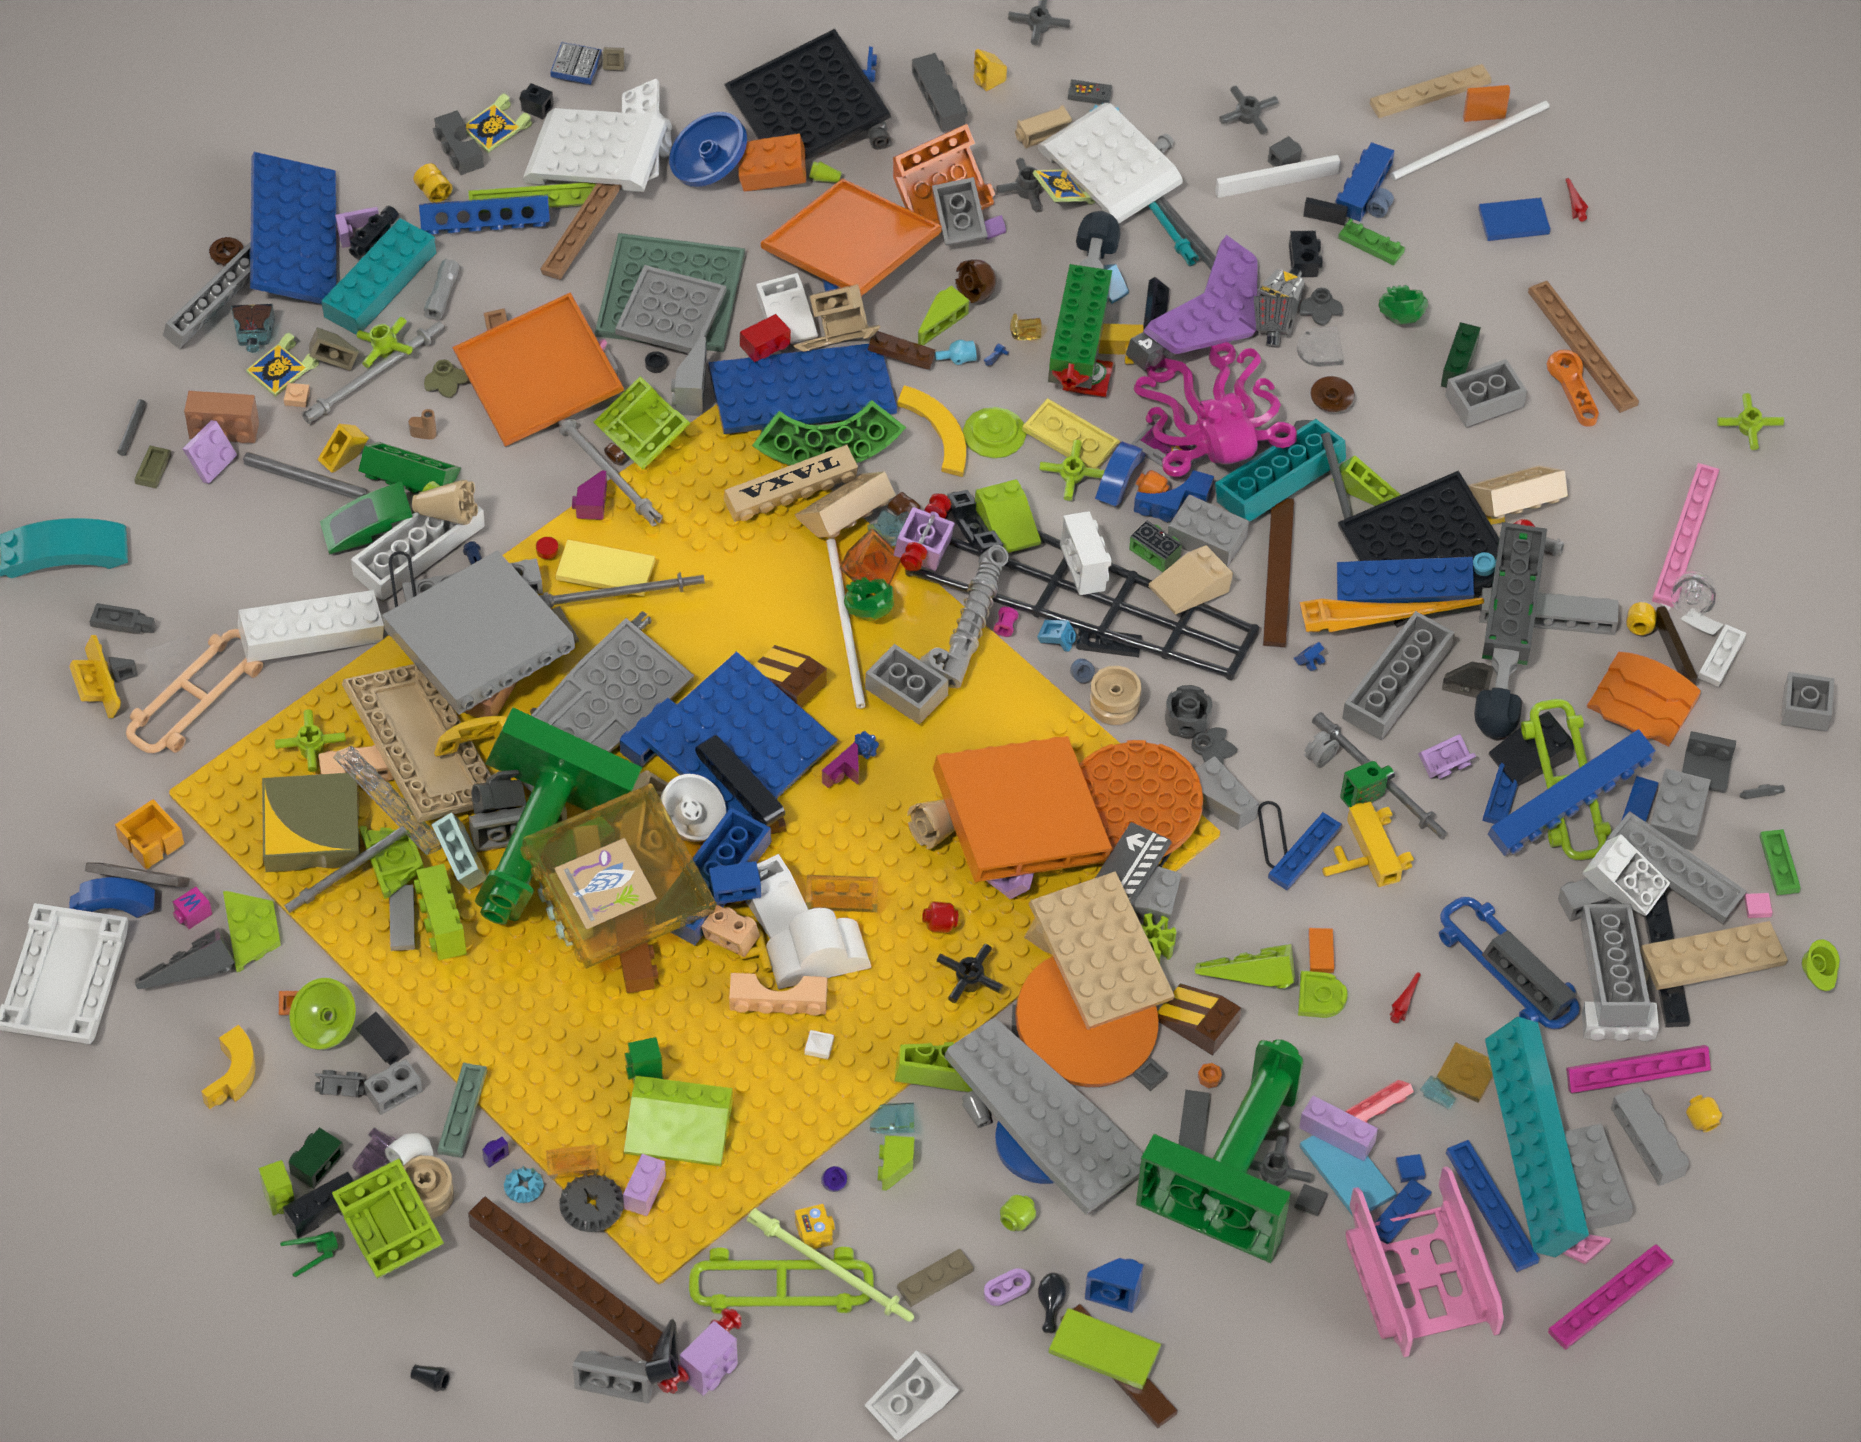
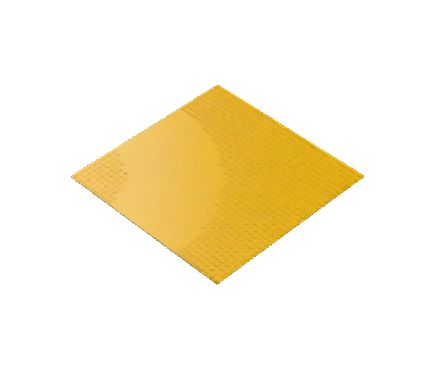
M717 404L690 422L643 470L634 462L618 473L642 499L648 498L652 502V507L662 515L660 523L654 518V521L657 523L656 526H652L643 515H639L635 511L636 505L610 479L607 481L603 520L576 518V509H572L571 506L502 555L509 563L537 558L543 593L548 592V594L553 596L602 589L556 580V573L567 540L655 556V563L649 582L676 579L678 572H681L682 578L704 575L705 584L684 586V592L682 593L679 591V587L648 591L645 592L644 596L627 594L556 604L550 607V609L558 606L561 607L579 638V642L575 643V649L571 650L568 654L562 655L549 665L543 666L531 675L519 680L497 716L508 717L512 707L531 715L530 710L538 708L582 658L625 618L631 622L642 611L647 613V615L641 621L643 622L648 616L652 621L642 632L694 675L693 680L672 699L676 704L683 700L736 651L754 665L776 645L808 655L826 667L827 684L802 709L838 741L814 765L819 764L825 768L855 742L856 734H861L863 731L870 735H875V741L879 743V747L876 750L877 754L875 756L870 755L868 759L858 755L859 784H856L844 775L839 783H834L830 788H827L822 783V777L812 775V767L777 798L785 810L784 821L786 831L771 834V844L757 861V864L779 854L791 872L808 910L827 908L835 913L836 919L850 918L858 923L871 968L827 978L826 1014L809 1015L808 1013L785 1014L784 1012L761 1013L760 1011L737 1012L730 1010L731 973L755 974L759 983L772 991H787L795 986L778 989L773 970L771 969L769 972L763 971L759 956L741 960L738 954L707 940L704 934L698 943L693 945L655 925L654 909L706 840L688 842L675 837L670 870L641 869L657 898L643 904L647 914V919H643L644 925H649L651 939H647L648 945H653L655 959H651V963L657 966L659 979H654L655 989L626 993L612 918L593 926L594 937L568 947L564 939H559L555 930L557 924L555 920L551 921L546 910L548 905L546 901L542 902L540 900L537 890L540 888V878L552 874L543 865L542 857L529 883L534 892L517 921L508 920L504 925L493 923L481 915L482 907L475 903V898L484 882L468 890L457 880L432 826L433 823L443 817L418 823L394 778L389 781L370 783L368 773L360 769L351 771L357 772L359 785L360 815L358 818V828L360 826H367V830L380 831L381 827L397 830L404 826L405 829L411 830L424 868L440 864L445 865L451 886L450 893L454 895L460 923H462L464 929L466 954L438 961L437 953L431 952L429 938H432L431 932H426L424 919L427 918L426 913H421L419 899H422L421 893L416 894L413 880L417 879V876L405 884L413 885L415 949L391 951L390 897L384 899L370 859L317 894L313 901L308 904L304 903L289 913L284 905L300 895L299 892L305 888H311L339 868L311 867L293 871L266 872L263 860L262 778L321 774L319 757L317 758V771L310 772L308 771L307 758L301 755L298 747L276 749L275 740L296 738L298 731L304 726L303 712L310 709L313 711L314 725L320 729L323 735L345 732V742L326 743L323 746V753L375 745L342 683L343 679L414 664L390 635L169 790L170 797L456 1083L463 1063L487 1067L488 1071L478 1105L561 1189H565L567 1183L572 1182L575 1177H582L585 1173L593 1175L596 1172L600 1176L606 1175L610 1180L614 1179L617 1186H620L622 1194H624L641 1156L624 1154L634 1087L633 1080H628L625 1068L624 1053L628 1052L629 1042L657 1037L662 1057L663 1079L732 1088L733 1105L721 1166L656 1158L665 1161L666 1176L648 1216L623 1208L619 1219L612 1226L603 1230L657 1284L665 1282L750 1214L754 1208L761 1205L911 1085L910 1083L894 1081L896 1060L901 1045L932 1043L933 1046L944 1045V1042H954L955 1044L993 1019L1017 1000L1029 974L1040 963L1053 956L1024 938L1035 919L1029 906L1030 901L1095 879L1105 862L1034 873L1030 889L1012 899H1009L987 881L974 882L956 831L936 847L926 849L927 846L925 844L920 845L917 843L909 829L908 823L911 822V815L907 816L911 806L917 803L943 800L933 772L936 756L943 753L962 752L968 749L976 750L989 746L997 747L1010 743L1017 744L1031 740L1038 741L1052 737L1068 736L1077 761L1080 764L1096 750L1109 744H1120L1119 741L986 625L981 629L983 635L978 639L979 646L971 656L961 686L959 688L948 687V696L920 724H917L866 690V672L894 644L918 660L934 648H941L949 652L951 647L949 644L950 637L953 634V630L958 627L956 620L962 616L960 609L965 606L941 585L913 575L907 576L900 558L894 556L896 546L861 517L856 520L857 523L854 526L839 530L840 534L833 538L836 541L845 595L848 592L846 585H850L851 582H855L857 579L861 580L862 577H866L869 581L884 579L887 584L893 586L894 605L889 614L875 621L863 620L853 614H849L865 700V707L857 708L827 547L828 538L817 537L795 516L801 510L831 493L832 490H820L814 492L808 498L801 497L795 499L789 505H779L770 512H761L753 515L752 518L746 521L739 520L734 522L724 502L725 490L790 465L776 461L752 446L762 430L723 434ZM552 537L557 540L559 552L554 558L542 559L537 555L536 543L540 538ZM455 711L461 723L477 718L464 712L459 715ZM495 736L472 740L484 764L496 741ZM620 745L611 752L625 760L630 761L628 758H626L623 754L620 753ZM657 754L642 767L640 772L641 774L648 770L667 783L680 776ZM486 765L491 776L497 772H500L499 770ZM523 785L525 799L527 803L531 791ZM566 802L567 831L577 827L585 818L591 817L594 814ZM624 805L613 823L605 820L615 830V842L619 841ZM474 810L454 814L463 823L472 842L469 816L476 815ZM1201 814L1198 825L1192 835L1171 853L1162 868L1177 872L1220 837V830ZM360 834V854H361V853H363L364 851H366V848H365L363 839H362L361 834ZM559 838L549 839L547 844L555 842ZM506 847L477 852L487 875L491 870L497 869ZM746 901L726 903L723 908L729 907L738 915L750 917L756 922L757 928L763 932L767 945L770 938ZM932 901L951 903L958 910L957 927L953 928L950 933L931 932L927 929L926 923L922 922L924 908L928 909ZM984 944L990 945L992 950L982 963L984 975L1003 984L1002 991L997 993L981 985L974 992L963 991L956 1003L950 1002L948 997L958 983L956 971L936 962L939 954L941 953L960 963L966 957L975 958ZM810 1030L834 1035L828 1059L805 1055V1047ZM587 1196V1202L596 1208V1199L593 1200Z

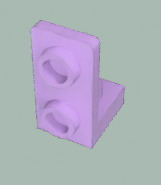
M377 207L335 215L342 248L351 246L350 237H353L352 229L364 227L368 223L369 217L375 214L379 215Z
M1034 873L987 880V882L1009 899H1012L1030 889Z

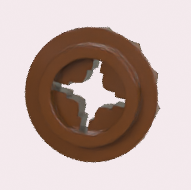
M223 237L211 244L209 248L210 258L214 260L215 264L221 263L225 266L244 247L235 238ZM224 248L230 252V255L224 253Z

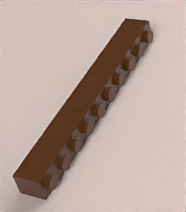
M484 1196L468 1212L470 1228L643 1361H651L656 1343L662 1334L661 1330Z

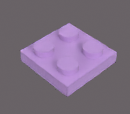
M213 420L183 448L202 482L208 484L237 456L218 422Z

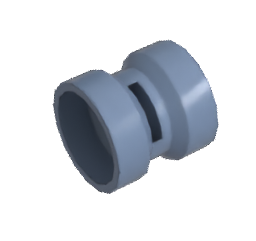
M1384 188L1376 189L1372 199L1366 205L1369 214L1376 218L1384 217L1388 207L1394 201L1393 194Z

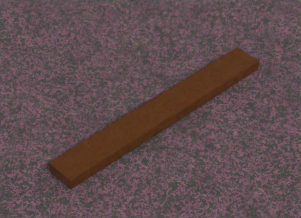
M1286 498L1271 508L1263 646L1286 647L1294 499Z

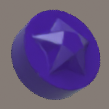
M832 1166L823 1172L821 1182L826 1190L837 1192L846 1185L847 1175L842 1168Z

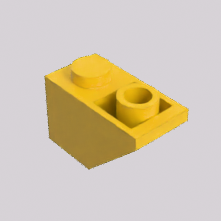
M981 49L975 50L973 75L975 83L985 91H988L1005 82L1007 66L995 54Z

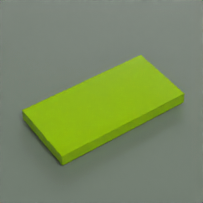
M1067 1308L1048 1353L1142 1390L1159 1353L1161 1344Z

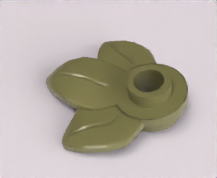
M441 359L435 363L433 372L426 375L424 388L426 391L438 389L442 396L450 398L456 394L457 384L467 383V375L462 369L454 368L450 361Z

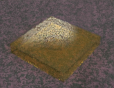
M1455 1042L1435 1078V1083L1479 1103L1493 1077L1489 1057Z

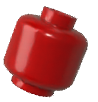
M932 901L928 909L924 908L922 922L926 923L927 929L931 932L950 933L958 924L959 913L951 903Z

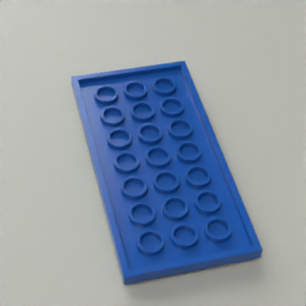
M253 152L251 156L250 289L322 304L323 298L336 286V170Z
M860 344L805 352L774 354L756 362L750 357L708 362L723 434L763 430L778 411L805 424L847 420L858 413L871 400L889 414H897V405L884 356L868 351L869 344Z

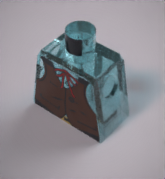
M273 304L231 305L238 345L246 346L248 352L255 353L259 351V345L269 344L275 322Z

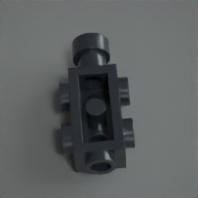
M389 205L381 211V215L375 214L369 217L368 223L362 229L356 231V236L351 240V248L349 249L353 257L361 259L391 228V224H394L399 218V213L395 208Z

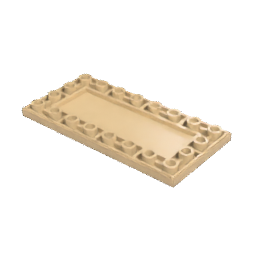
M415 664L343 679V688L418 823L444 817L450 813L457 814L474 810L471 796L472 786L478 783H486L487 778L491 774L472 741L459 743L455 753L435 756L434 752L438 739L447 730L461 723L453 707Z

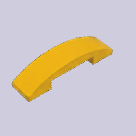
M480 717L453 726L438 739L434 752L435 756L438 757L457 752L459 743L489 736H495L497 739L507 717Z

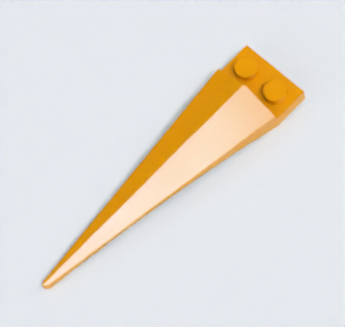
M1321 598L1299 602L1306 632H1319L1323 629L1333 632L1409 618L1415 611L1425 615L1484 604V598L1427 603H1370Z

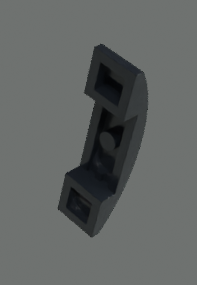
M968 490L947 494L951 501V511L961 532L976 550L984 552L993 545L1003 547V543L996 532L989 531L977 513V503Z

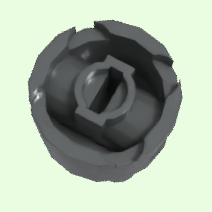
M1182 685L1177 687V690L1173 693L1171 692L1168 695L1165 710V722L1168 732L1173 736L1194 738L1199 733H1205L1209 727L1212 713V700L1209 694L1207 696L1202 688L1194 685Z

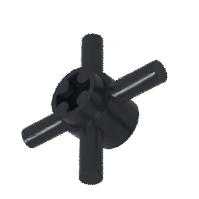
M984 944L975 958L966 957L960 963L941 953L939 954L936 962L956 971L958 983L948 997L950 1002L956 1003L963 991L974 992L981 985L997 993L1002 991L1003 984L984 975L982 963L992 950L990 945Z

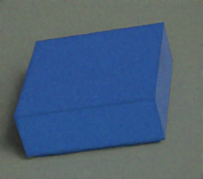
M1420 1154L1396 1157L1395 1162L1401 1183L1409 1182L1411 1179L1415 1181L1425 1179L1426 1174Z

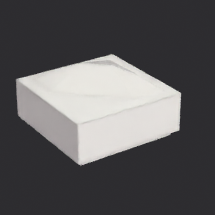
M810 1030L805 1047V1055L828 1059L834 1035Z

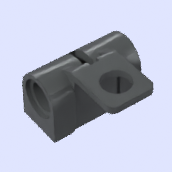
M519 770L500 771L487 778L486 783L474 784L471 790L474 814L491 813L501 809H515L525 806L526 799L521 781L511 780V778L519 774Z

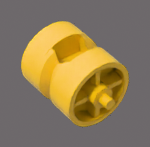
M425 164L414 174V183L424 192V195L431 203L442 202L451 194L452 184L442 175L435 164Z

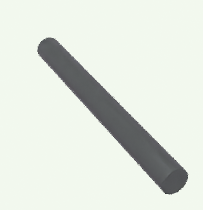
M1328 432L1321 434L1342 513L1344 519L1353 515L1331 436Z

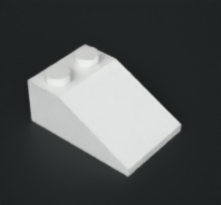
M916 1350L864 1406L895 1440L899 1441L941 1410L959 1389L927 1355Z

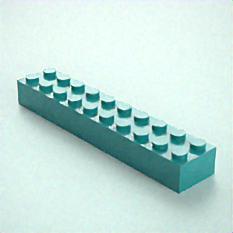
M1517 1016L1485 1038V1043L1533 1250L1536 1253L1555 1258L1588 1237L1589 1233L1538 1022Z

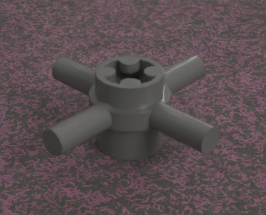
M1018 158L1016 164L1019 173L1016 182L996 185L997 193L1017 190L1018 195L1024 199H1029L1032 209L1037 211L1040 209L1037 194L1042 186L1033 175L1034 170L1037 169L1026 166L1024 159Z
M1283 1136L1277 1137L1275 1150L1266 1154L1262 1162L1253 1160L1249 1167L1251 1170L1260 1171L1263 1181L1275 1186L1281 1185L1287 1178L1310 1183L1312 1173L1289 1168L1287 1156L1284 1154L1287 1138Z

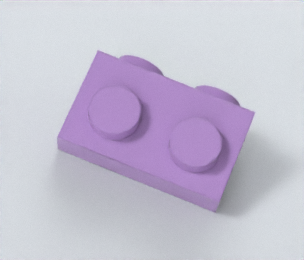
M1460 734L1418 753L1429 778L1438 776L1439 779L1452 774L1450 769L1456 766L1461 770L1471 765L1470 760L1476 757L1475 753H1469Z

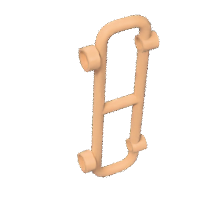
M238 629L228 630L222 636L213 634L208 641L210 647L143 711L139 708H135L130 714L132 721L127 726L126 736L133 745L146 753H157L165 747L177 753L182 749L186 741L185 737L180 733L243 672L252 678L259 675L263 668V662L253 661L247 663L245 658L208 694L188 681L217 652H222L231 639H241ZM181 687L201 700L157 743L148 744L135 734V731L140 726H145L150 716Z

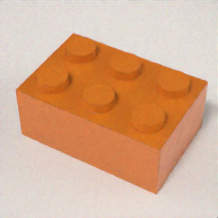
M800 134L747 141L744 154L738 162L739 179L744 192L806 183L805 148Z

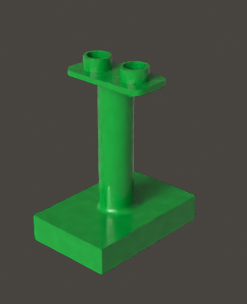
M512 707L485 764L499 771L519 770V774L514 778L534 786L497 869L489 872L475 898V903L482 907L481 915L487 920L500 925L506 924L508 920L517 921L534 892L529 883L566 802L592 814L598 813L603 819L613 823L632 792L642 769L641 766Z
M1275 1039L1272 1042L1267 1040L1259 1041L1255 1051L1251 1085L1213 1159L1153 1134L1141 1156L1136 1205L1268 1263H1272L1283 1241L1291 1192L1247 1174V1171L1281 1105L1293 1107L1297 1101L1304 1063L1297 1048L1293 1044L1281 1039Z

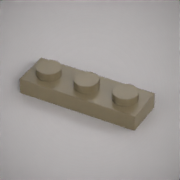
M958 1249L897 1284V1289L908 1305L912 1307L972 1273L973 1266L961 1249Z

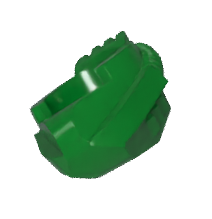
M1401 285L1397 287L1392 286V288L1387 287V293H1384L1379 300L1380 312L1396 325L1416 323L1424 315L1428 307V299L1424 296L1423 291L1417 289L1410 290L1408 285H1403V287Z
M862 577L861 580L857 579L855 582H851L850 585H846L848 592L845 595L844 604L849 614H853L863 620L875 621L889 614L894 605L893 586L887 584L884 579L869 581L866 577Z

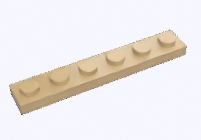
M1480 64L1370 98V105L1377 117L1382 118L1465 92L1468 88L1491 84L1492 78L1484 65Z

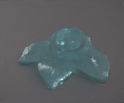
M882 510L878 517V523L867 525L869 534L876 539H882L889 546H896L897 538L909 513L907 511L903 512L896 518L886 510Z

